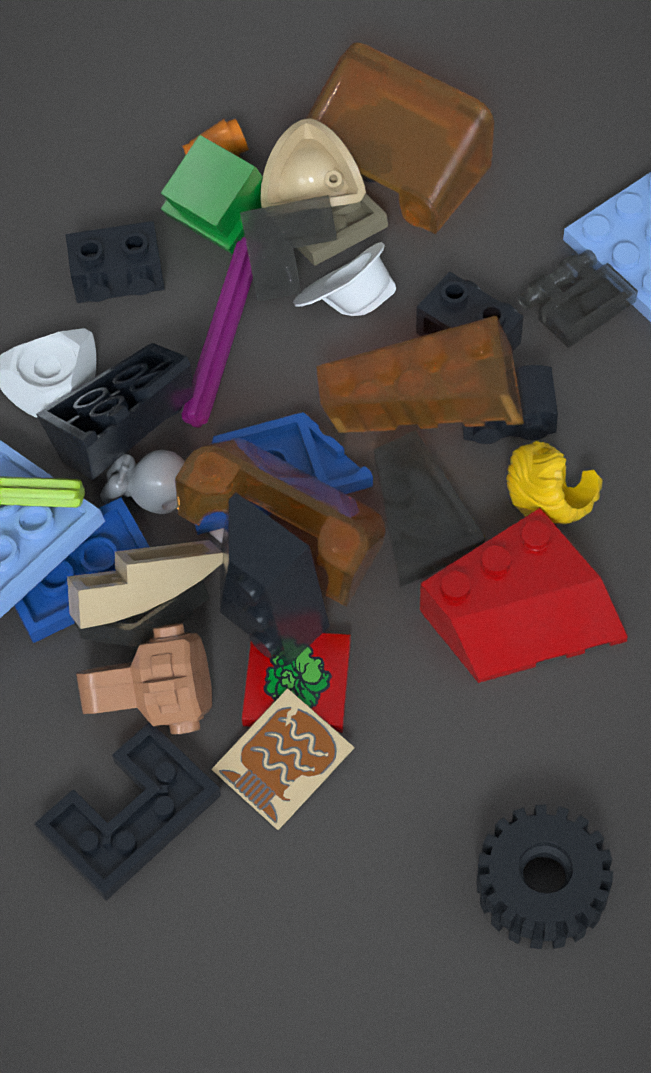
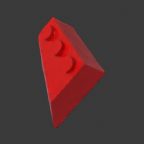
M541 508L420 583V612L478 683L534 668L537 662L566 655L567 658L585 654V649L606 643L613 646L627 642L628 639L602 578Z

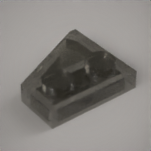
M200 581L173 599L143 613L113 623L80 629L76 622L75 624L82 639L131 646L133 649H138L139 645L154 638L153 628L177 624L189 619L194 614L193 609L208 600L209 595L204 582Z

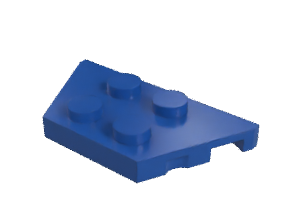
M304 412L213 436L209 453L210 463L205 471L202 482V497L199 510L195 512V529L197 535L224 528L228 500L235 492L266 515H272L373 487V476L367 467L363 466L360 468L345 455L344 447L331 436L324 435L320 431L319 425Z

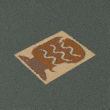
M287 688L211 770L279 830L355 747Z

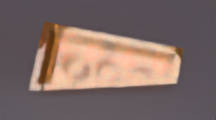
M497 316L316 366L320 405L339 433L396 430L398 425L418 424L420 429L438 428L439 423L463 422L466 427L484 426L485 421L505 420L507 425L524 424L512 349Z

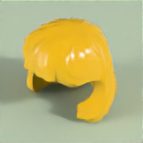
M539 441L520 446L512 452L506 477L512 504L525 517L541 508L548 518L556 524L575 522L589 514L594 503L600 497L602 479L595 470L583 471L579 484L574 488L567 487L566 458H564V454L549 443Z

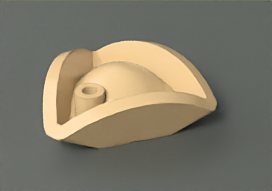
M303 119L290 126L282 134L268 158L261 184V205L266 212L270 213L333 207L358 203L362 201L366 191L360 171L340 138L323 123L314 119Z

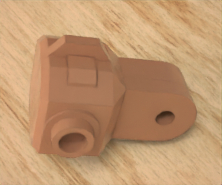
M183 623L153 628L154 638L139 645L133 662L102 666L76 673L83 714L138 708L152 726L169 725L171 734H183L201 729L199 720L203 719L204 715L212 708V686L202 639L197 633L184 632Z

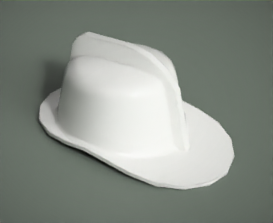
M382 242L376 243L350 263L313 282L296 296L293 301L295 306L309 305L322 299L341 314L349 316L365 315L376 309L392 296L396 290L395 282L379 257L385 245Z

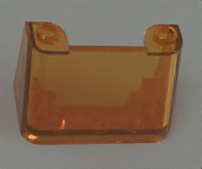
M363 43L351 44L340 56L305 118L317 120L330 128L352 155L360 174L399 193V204L404 219L411 225L422 227L434 234L439 231L491 167L494 119L484 103Z
M240 438L225 439L194 450L175 477L178 515L198 526L204 517L214 512H224L226 514L228 500L236 492L243 498L317 537L319 555L316 564L326 570L329 581L325 596L346 607L379 552L385 537V523L381 515L374 509Z

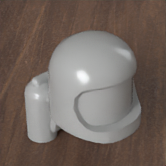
M168 450L152 451L145 455L138 464L135 463L131 455L124 454L107 471L108 481L101 490L100 497L105 504H108L116 499H125L131 496L143 509L153 513L167 514L173 512L182 500L183 493L189 483V469L179 455Z

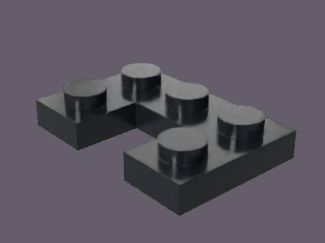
M150 722L112 754L114 763L143 792L110 822L107 823L73 789L34 823L37 831L105 901L221 796L220 788L156 726H152Z

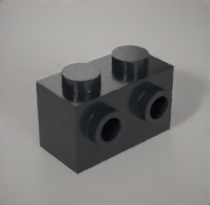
M154 221L65 234L71 280L77 303L101 302L109 298L146 295L150 292L165 290Z
M449 271L417 306L416 333L474 370L498 369L521 343L524 316L519 314L512 305L506 302H499L483 292L474 282L463 280Z

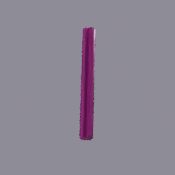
M244 236L242 240L236 243L192 380L194 397L185 403L181 414L182 420L185 423L191 424L196 428H200L209 420L262 251L261 243L249 236Z

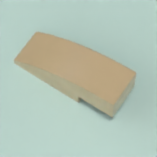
M210 540L114 552L116 571L67 577L70 616L80 629L113 623L143 613L173 599L204 579L223 563V552Z

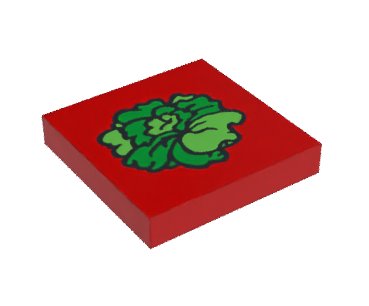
M322 633L290 665L285 663L276 654L271 658L266 657L251 642L242 712L243 726L252 727L288 688L335 731L343 733L351 635Z

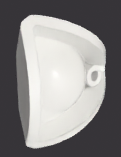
M86 328L56 332L15 346L0 355V389L17 407L34 417H37L36 414L96 376L94 337L92 332Z

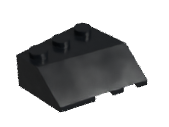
M150 343L38 412L36 416L61 461L93 480L162 422L180 412L182 406L194 397L191 364L187 356L155 343Z
M235 492L228 500L221 545L223 563L220 565V613L250 635L251 642L263 655L271 658L276 654L285 663L290 665L330 627L310 546Z

